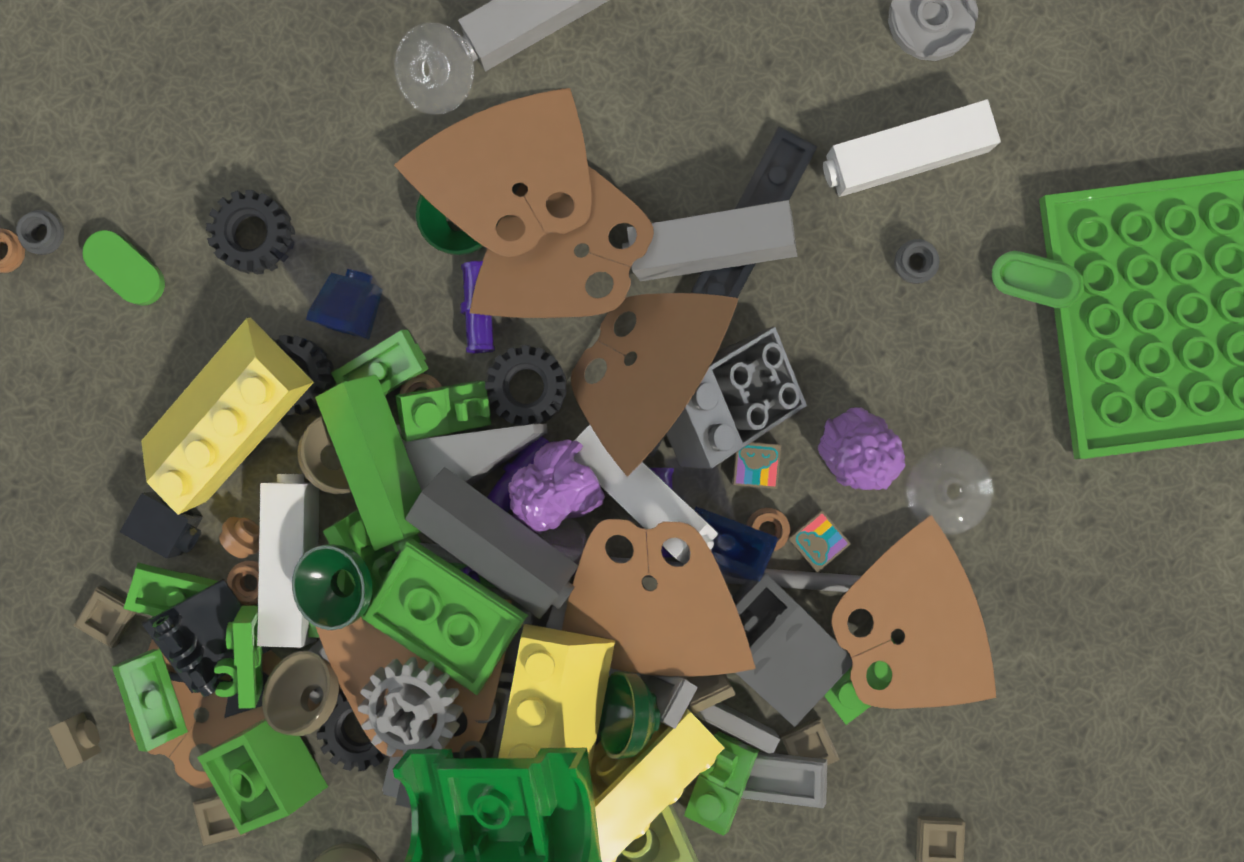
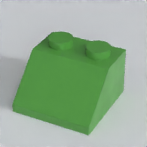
M266 719L255 723L197 757L240 835L289 816L328 787L321 775L318 763L311 757L301 737L285 735L275 731L269 726Z

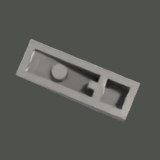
M531 424L405 441V447L421 491L444 467L472 486L547 434L548 431L547 424Z

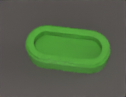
M103 230L95 232L86 240L83 247V259L86 265L124 300L136 305L145 306L156 302L161 297L165 288V279L162 272L123 236L112 231Z
M1010 251L1003 254L996 260L992 269L993 283L1002 293L1053 308L1072 306L1080 299L1084 291L1083 277L1075 267L1021 251Z

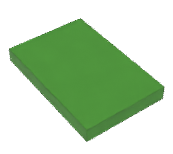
M410 539L405 543L362 619L426 662H433L435 668L443 673L447 672L450 678L478 695L528 615L415 540Z

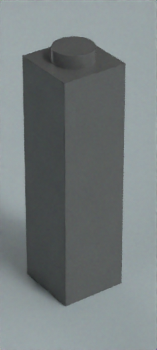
M446 467L423 489L405 518L406 521L539 619L551 604L559 609L575 588L568 581L578 568L576 563Z

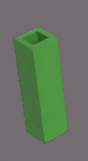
M377 375L342 382L316 396L317 404L374 551L392 544L395 552L403 549L405 543L410 539L421 543L418 534L422 532L406 521L405 518L422 491Z

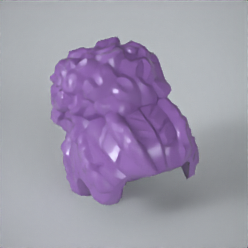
M854 407L848 409L847 412L834 419L829 418L826 421L824 435L820 438L818 451L822 459L825 460L826 465L830 468V471L836 476L838 483L843 486H851L854 489L886 490L892 481L900 475L905 467L902 441L898 435L894 434L891 429H888L883 418L868 413L862 407Z
M567 439L546 443L535 453L534 464H529L527 467L519 469L513 475L512 482L508 485L513 517L531 531L540 534L543 531L555 529L565 518L582 517L603 504L605 496L596 475L589 466L581 465L574 460V456L583 447L580 442Z

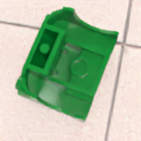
M587 747L541 748L535 758L454 759L452 749H408L392 769L394 778L404 785L408 793L412 812L411 840L404 862H602Z

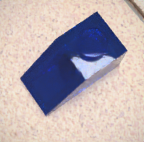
M347 269L345 276L331 272L308 310L306 320L330 330L369 340L383 289L371 283L372 275L360 271Z
M696 506L694 511L718 533L712 540L714 545L711 552L721 573L732 578L760 581L779 539L771 534Z

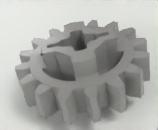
M410 657L403 666L397 658L393 659L385 669L380 667L370 677L371 680L360 692L366 699L358 706V711L363 714H369V717L361 727L363 730L374 729L376 735L371 743L374 746L382 741L387 743V755L390 757L397 749L403 750V755L408 749H444L460 726L456 720L463 712V707L452 704L460 692L458 688L447 689L444 684L449 678L447 672L438 677L432 674L434 663L431 661L421 669L418 668L416 657ZM388 688L389 692L385 696L388 705L384 706V695L386 689ZM437 713V724L435 729H432L431 726L435 722L433 714Z

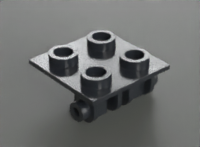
M222 579L142 623L191 693H201L203 697L211 695L218 686L216 680L227 674L215 673L214 668L221 659H234V649H227L226 630L228 623L234 621L242 604L225 579ZM262 646V654L271 650V647Z

